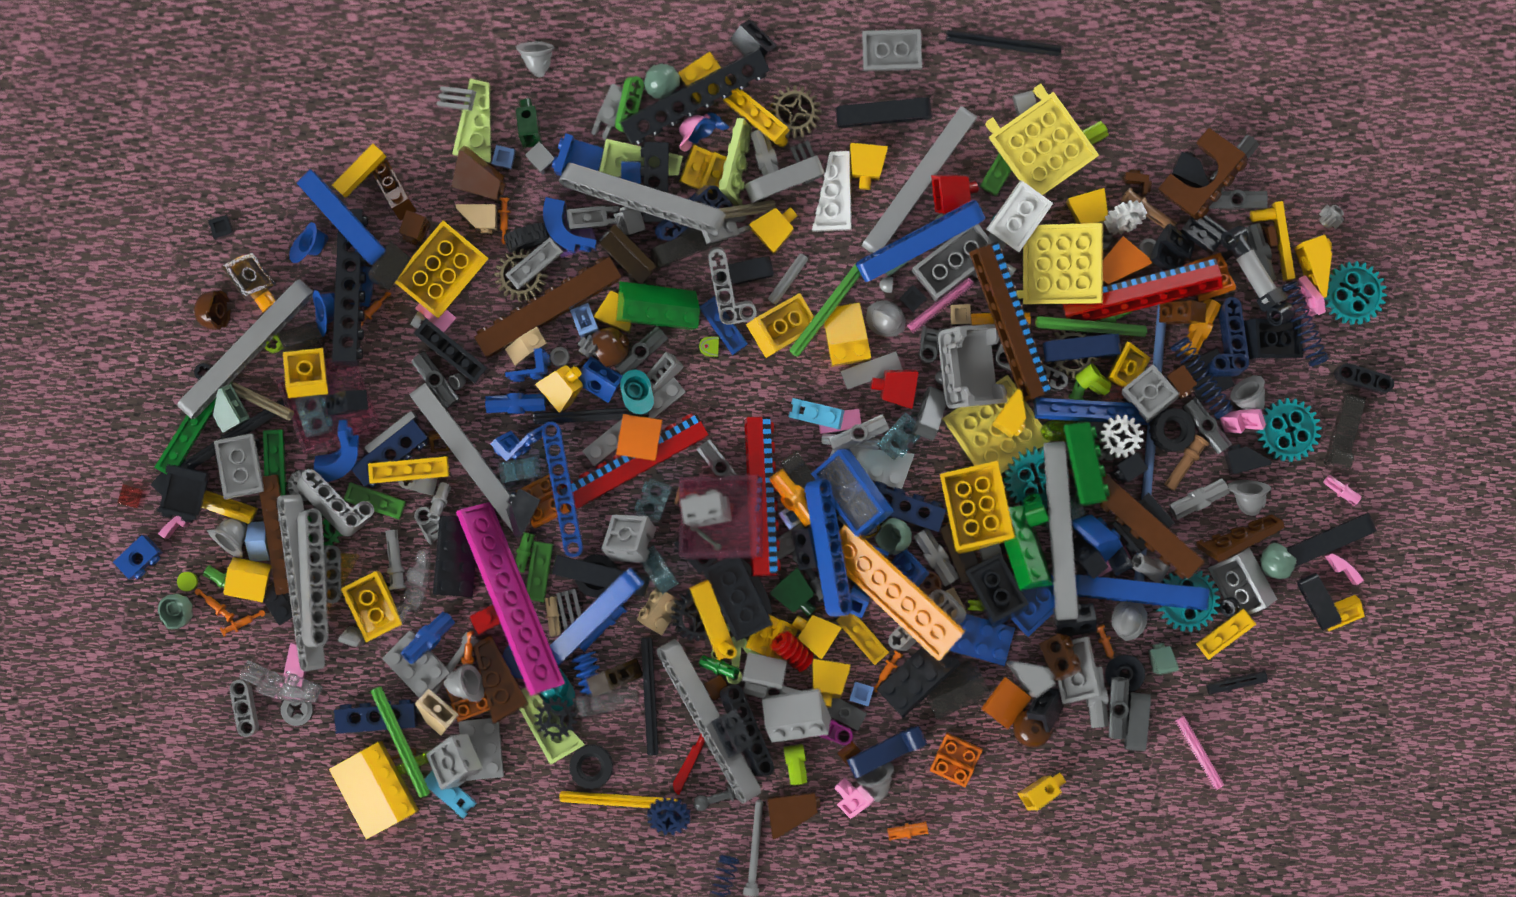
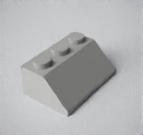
M1250 547L1230 556L1225 561L1208 567L1224 599L1228 597L1236 598L1240 604V610L1244 608L1249 615L1267 608L1278 600Z
M1010 660L1006 662L1027 694L1036 698L1055 684L1052 680L1055 677L1049 668Z
M819 689L762 698L765 728L772 743L829 733L831 716Z

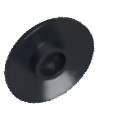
M1127 654L1118 655L1112 658L1106 666V681L1111 687V678H1128V693L1140 688L1144 682V666L1134 656ZM1128 669L1129 673L1123 674L1122 670Z

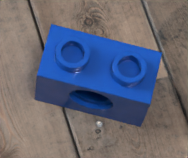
M590 357L582 367L581 376L578 379L583 383L584 389L609 403L620 387L622 375L609 367H605L595 358Z
M141 535L113 563L128 579H139L146 573L145 569L149 565L153 566L160 560L159 555L163 552L147 535ZM139 553L143 556V561L140 564L136 562V556Z

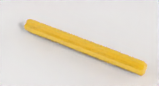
M561 791L559 796L560 802L650 808V804H655L656 799L663 801V798L571 791Z

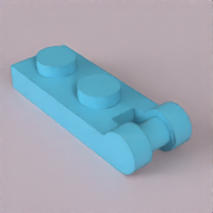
M792 398L791 404H793L792 412H789V418L841 429L845 410ZM801 406L805 407L804 414L799 413Z
M433 770L424 779L428 788L462 818H465L468 814L467 811L477 804L460 787L441 790ZM460 798L465 801L461 807L457 804Z

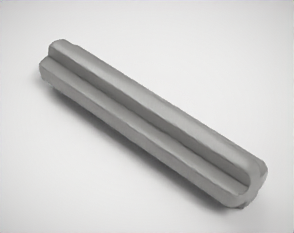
M800 253L768 297L772 304L776 305L808 261L804 254Z

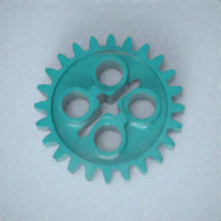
M1349 261L1345 267L1343 264L1338 265L1339 270L1336 268L1332 269L1333 275H1329L1327 297L1324 298V301H1328L1325 308L1331 307L1332 309L1329 315L1336 313L1335 320L1342 317V323L1344 324L1349 320L1350 325H1354L1355 321H1357L1358 325L1363 324V319L1367 323L1370 321V316L1372 318L1377 317L1375 311L1381 312L1382 309L1379 305L1386 303L1381 298L1387 296L1386 293H1382V290L1387 288V286H1381L1380 284L1384 278H1377L1380 272L1378 271L1373 274V266L1366 269V263H1363L1359 267L1358 261L1354 262L1353 266ZM1348 275H1352L1355 278L1354 284L1348 282ZM1365 286L1371 288V295H1367L1364 292ZM1354 289L1356 290V293H1355V294L1357 295V296H1355V297L1352 296V295H1353L1352 290H1354ZM1338 291L1344 293L1343 301L1337 298ZM1354 302L1360 304L1361 309L1359 312L1353 308Z
M1286 398L1284 404L1281 400H1277V406L1271 403L1269 404L1271 410L1268 408L1264 409L1266 415H1263L1266 426L1263 430L1256 431V433L1262 434V437L1257 440L1264 441L1261 448L1268 447L1269 449L1266 454L1268 455L1273 452V459H1277L1280 456V460L1283 462L1287 457L1289 462H1293L1295 457L1299 461L1301 460V455L1308 457L1307 451L1314 452L1312 445L1319 444L1315 438L1321 437L1320 434L1316 433L1317 430L1322 429V427L1316 426L1320 419L1313 418L1317 413L1309 412L1311 406L1304 408V401L1297 404V399H1293L1290 403L1289 398ZM1293 412L1298 414L1299 421L1297 423H1294L1291 420V414ZM1274 419L1280 421L1279 429L1273 427L1272 421ZM1292 427L1293 431L1290 433L1285 432V429ZM1299 431L1305 434L1303 442L1297 438ZM1281 437L1287 441L1285 448L1279 445L1278 441Z
M1034 446L1033 452L1026 448V454L1023 455L1019 451L1018 459L1012 457L1014 464H1007L1011 470L1005 471V474L1009 476L1004 478L1005 483L1008 484L1006 485V490L1010 491L1008 494L1010 498L1014 497L1015 503L1020 501L1021 506H1024L1023 500L1027 496L1039 494L1042 504L1047 508V489L1044 487L1046 483L1045 468L1038 469L1040 464L1045 463L1044 447H1041L1040 451H1038ZM1031 463H1034V468L1038 475V480L1043 491L1041 494L1039 493L1038 486L1035 482V477L1030 466ZM1022 470H1029L1025 476L1020 475ZM1034 487L1033 492L1025 493L1027 488Z
M1201 570L1190 579L1187 577L1182 579L1176 573L1175 576L1168 573L1169 580L1165 578L1162 580L1164 584L1181 586L1187 580L1190 582L1191 587L1210 590L1208 610H1201L1199 612L1196 609H1192L1193 617L1191 619L1185 617L1187 608L1161 606L1157 609V611L1164 612L1160 617L1161 619L1168 618L1166 621L1167 625L1173 622V629H1177L1180 625V631L1183 632L1186 627L1189 632H1192L1193 626L1200 630V624L1207 627L1206 620L1213 621L1211 614H1218L1214 607H1219L1220 604L1215 603V600L1221 597L1216 596L1214 593L1219 589L1212 588L1215 581L1208 582L1209 575L1202 577L1203 571Z

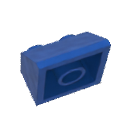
M1090 514L1071 521V526L1076 534L1095 548L1105 562L1123 546L1119 540L1121 536L1114 529L1110 531L1106 527L1108 526L1106 522L1100 517L1097 519Z

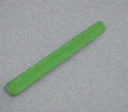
M856 264L789 351L792 355L800 356L859 279L861 274Z
M1038 316L1035 320L1036 327L1044 329L1145 337L1147 333L1145 325Z
M377 687L371 691V694L419 797H425L430 793L429 788L382 687Z

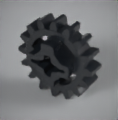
M559 697L556 702L550 698L549 704L543 701L544 707H537L540 714H535L534 717L539 718V721L534 724L540 725L541 728L538 729V733L544 731V738L551 735L552 741L555 736L562 740L563 734L566 737L569 736L568 730L574 731L571 725L577 723L576 720H573L577 713L571 712L574 707L573 705L566 706L567 700L561 703ZM558 705L564 709L555 711L551 706ZM544 711H546V713L548 714V718L545 723L542 722V716ZM550 711L555 715L559 714L561 716L559 721L562 727L556 722L551 723L552 714ZM569 714V723L566 727L563 721L564 717ZM557 727L560 732H551L547 729Z

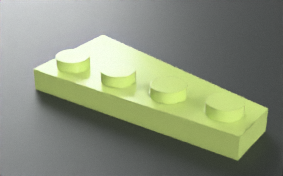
M470 79L468 90L476 92L472 111L462 110L452 154L453 156H458L459 150L463 146H467L483 160L491 164L490 84Z
M737 118L736 124L733 127V136L728 146V155L724 162L722 179L719 181V190L734 206L742 205V199H739L740 190H744L745 184L742 181V173L747 168L745 153L749 152L752 128L744 118Z
M606 139L599 172L621 177V161H641V166H644V158H641V146ZM669 153V176L679 175L683 156ZM652 156L649 163L652 167H658L660 160L658 157Z
M527 687L521 690L528 705L521 708L520 711L550 765L585 745L571 730L567 731L568 737L563 734L562 740H559L558 736H555L553 741L551 740V735H548L546 738L543 737L544 731L538 733V729L541 727L534 724L539 721V718L534 717V715L540 714L537 707L543 708L542 702L544 700L538 694L530 696ZM544 711L542 716L543 723H545L548 718V714L546 713V711ZM550 711L552 714L551 723L556 722L562 727L559 721L560 717ZM557 727L547 729L551 732H560Z

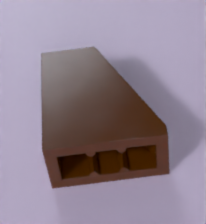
M463 146L459 150L452 188L497 200L500 195L504 194L506 183H503L505 176L470 148Z
M815 792L767 798L772 839L779 838L816 815L817 808H821L819 796H815Z

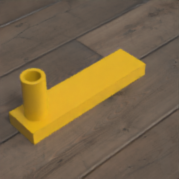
M736 88L731 91L732 95L722 99L776 145L785 147L788 144V139L785 135L790 131L789 128L743 90Z
M1283 201L1273 203L1271 208L1250 211L1251 222L1274 221L1283 282L1295 279Z
M448 457L368 464L370 484L449 477Z
M705 580L690 587L716 658L718 660L726 657L729 659L734 658L737 651L710 582Z

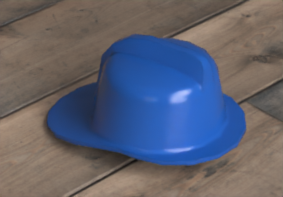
M309 223L305 230L296 238L290 249L289 257L291 262L298 263L306 255L316 256L320 254L329 240L328 235L318 230L315 223Z
M314 290L313 302L317 330L319 335L324 337L327 331V324L334 321L335 293L320 294L319 291Z

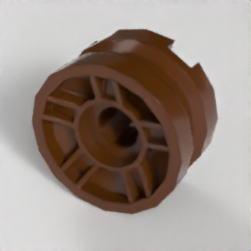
M928 571V576L918 586L927 596L935 590H941L942 585L938 575ZM925 581L931 583L929 589L924 588Z

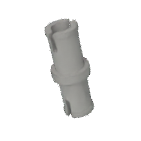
M442 482L438 485L436 495L432 497V505L427 515L429 519L433 521L440 519L442 510L447 505V497L451 490L449 484Z

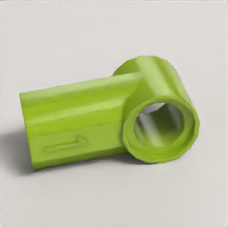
M1102 121L1082 131L1092 145L1109 136L1108 130Z
M1092 363L1075 375L1078 383L1084 389L1089 387L1098 395L1103 394L1104 396L1110 392V387L1112 386L1110 380L1104 377Z
M803 744L784 746L790 784L799 785L807 783Z

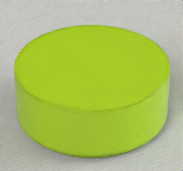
M183 572L177 578V585L182 591H192L198 585V578L192 572Z

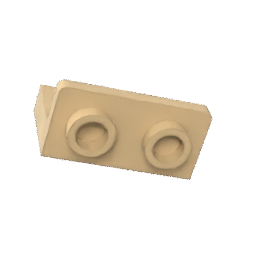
M657 586L651 592L646 605L639 611L637 620L651 630L663 635L672 620L670 614L675 613L671 610V606L676 607L677 605L674 599L678 601L679 599Z

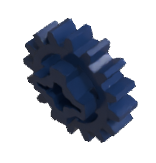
M663 797V801L656 799L655 804L651 803L650 809H648L647 822L651 823V828H657V833L660 831H664V835L668 832L674 835L675 831L682 833V828L687 829L688 824H690V809H687V804L681 805L680 799L677 802L674 801V797H671L670 800Z

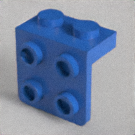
M565 133V137L560 139L558 145L560 152L558 157L555 156L552 168H554V172L558 176L562 175L567 163H574L598 171L604 150L601 147L575 140L573 135Z
M542 348L534 349L536 369L505 372V377L513 382L525 381V377H530L532 380L544 379V375H549L548 366H551L550 354Z
M543 426L528 433L521 441L512 431H509L494 439L491 445L496 454L502 456L505 461L512 458L516 460L521 454L523 456L531 449L530 445L533 442L536 443L543 437Z

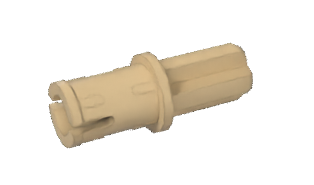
M557 597L544 598L547 612L545 618L548 619L549 634L551 637L560 636L559 617L561 614L558 612Z

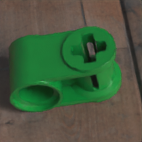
M1031 494L1023 500L1025 516L1031 528L1050 521L1039 494Z

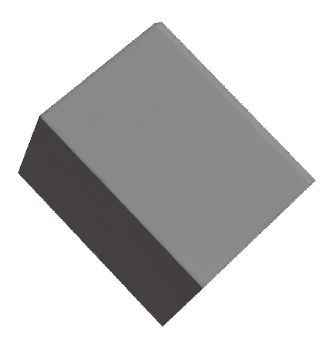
M748 653L742 680L782 689L787 661Z

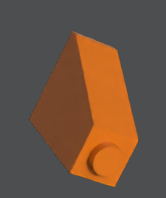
M1122 236L1103 259V285L1113 284L1148 267L1152 261L1146 254Z

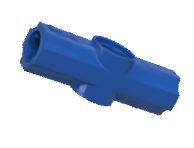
M524 393L486 396V413L523 414L530 411H546V397L544 394L524 395Z
M442 611L429 625L423 626L417 632L415 638L401 651L404 659L408 663L414 664L428 650L434 649L440 642L441 637L455 625L452 617Z

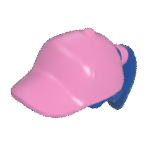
M708 112L703 116L693 115L684 119L679 127V132L683 137L679 148L684 152L688 151L693 144H697L700 139L709 136L715 128L727 130L730 126L712 112Z

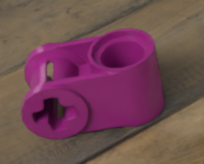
M831 719L829 733L820 735V737L840 745H848L852 741L853 733L850 728ZM840 731H848L850 738L847 741H841L838 737Z

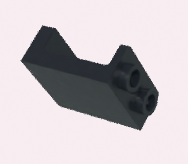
M168 464L165 473H167L157 512H161L163 517L173 518V516H179L181 521L193 523V520L200 518L210 473Z
M1147 493L1138 502L1168 529L1176 524L1150 493ZM1118 521L1112 523L1115 526L1113 529L1127 540L1125 545L1132 553L1136 551L1139 554L1147 548L1144 545L1146 541L1142 537L1139 539L1134 537L1129 532L1131 528L1126 523L1124 526Z

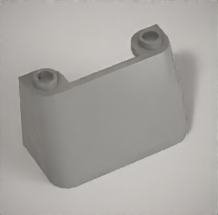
M995 324L959 326L940 331L938 345L944 397L948 408L955 409L1007 403L1006 388L1002 384H996L991 345L997 344L1000 339Z

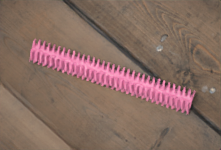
M967 277L957 287L953 288L934 305L907 324V327L913 333L914 331L916 332L915 329H920L923 323L926 324L927 320L929 321L931 317H935V314H939L938 311H943L942 308L949 306L950 302L952 303L954 299H958V296H962L961 293L964 294V292L966 293L965 290L972 288L971 286H973L974 282Z
M1183 715L1176 720V724H1179L1177 726H1180L1181 733L1184 732L1182 735L1186 737V741H1189L1187 743H1190L1192 752H1195L1193 754L1198 756L1196 758H1199L1198 761L1199 763L1201 762V767H1204L1202 769H1205L1207 778H1210V782H1213L1211 784H1214V789L1218 790L1224 783L1221 781L1222 779H1220L1218 772H1216L1209 757H1207L1208 755H1206L1198 738H1196L1194 731H1192L1193 729H1191Z

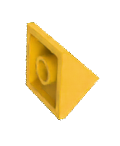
M1126 342L1122 345L1121 354L1116 357L1106 378L1124 388L1144 372L1150 357L1132 343Z
M233 557L227 569L223 594L263 602L272 570L271 564Z

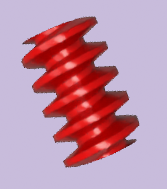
M783 631L772 640L770 648L776 654L781 655V658L786 660L788 664H791L792 668H797L799 672L807 669L813 662V652L793 636L791 632Z

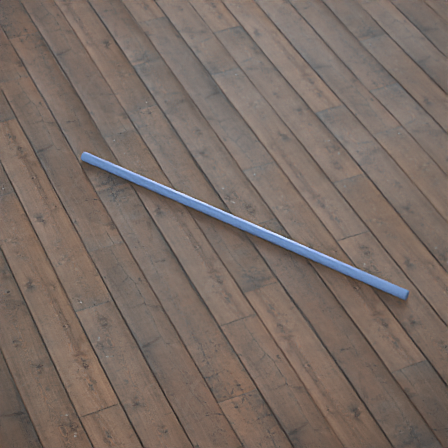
M1159 304L1157 307L1153 365L1162 374L1166 324L1159 322ZM1150 423L1147 425L1144 459L1148 470L1143 472L1141 500L1147 493L1152 494L1156 446L1150 438ZM1147 548L1141 554L1146 555ZM1135 570L1134 581L1144 582L1145 575Z

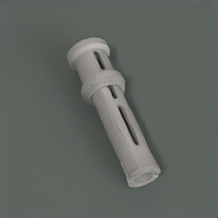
M398 530L385 531L389 560L387 574H389L390 579L388 589H405L406 585H404L403 578L405 569L401 567Z

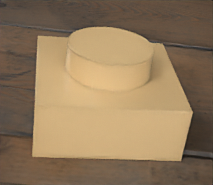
M970 304L950 305L951 325L971 324Z

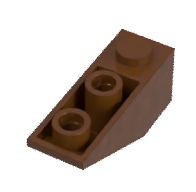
M388 160L382 161L372 173L391 209L401 221L405 216L406 210L413 213L417 212Z

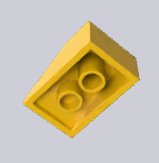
M1322 235L1302 242L1294 247L1303 275H1306L1320 294L1326 298L1332 258V243L1329 238H1326V235Z
M799 293L754 318L746 325L765 358L795 342L813 320L814 316Z
M860 302L837 306L824 323L831 366L835 367L870 360V348Z
M375 571L341 588L366 642L402 625L390 590L381 572Z

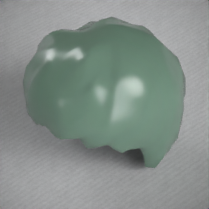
M668 64L653 65L645 75V90L655 99L661 100L676 91L680 85V75L673 66Z
M890 518L881 525L875 541L878 547L889 552V555H897L908 549L912 542V533L910 527L904 521Z
M1272 543L1262 552L1260 557L1261 569L1267 577L1286 579L1291 576L1292 571L1295 569L1296 558L1283 545Z
M180 594L167 595L160 600L158 605L159 617L164 622L166 628L179 629L186 626L192 619L193 604L186 596Z

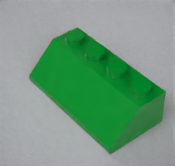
M620 281L616 321L686 330L698 329L700 306L696 291Z
M1089 422L1064 425L1081 505L1088 506L1108 501L1107 496H1110L1108 484L1104 485L1103 477L1106 476L1104 465L1099 464L1098 459L1102 457L1099 445L1096 446L1094 438H1097L1095 426L1091 427Z
M1009 507L1015 538L1004 541L1019 590L1053 585L1036 529L1029 526L1025 516V507Z

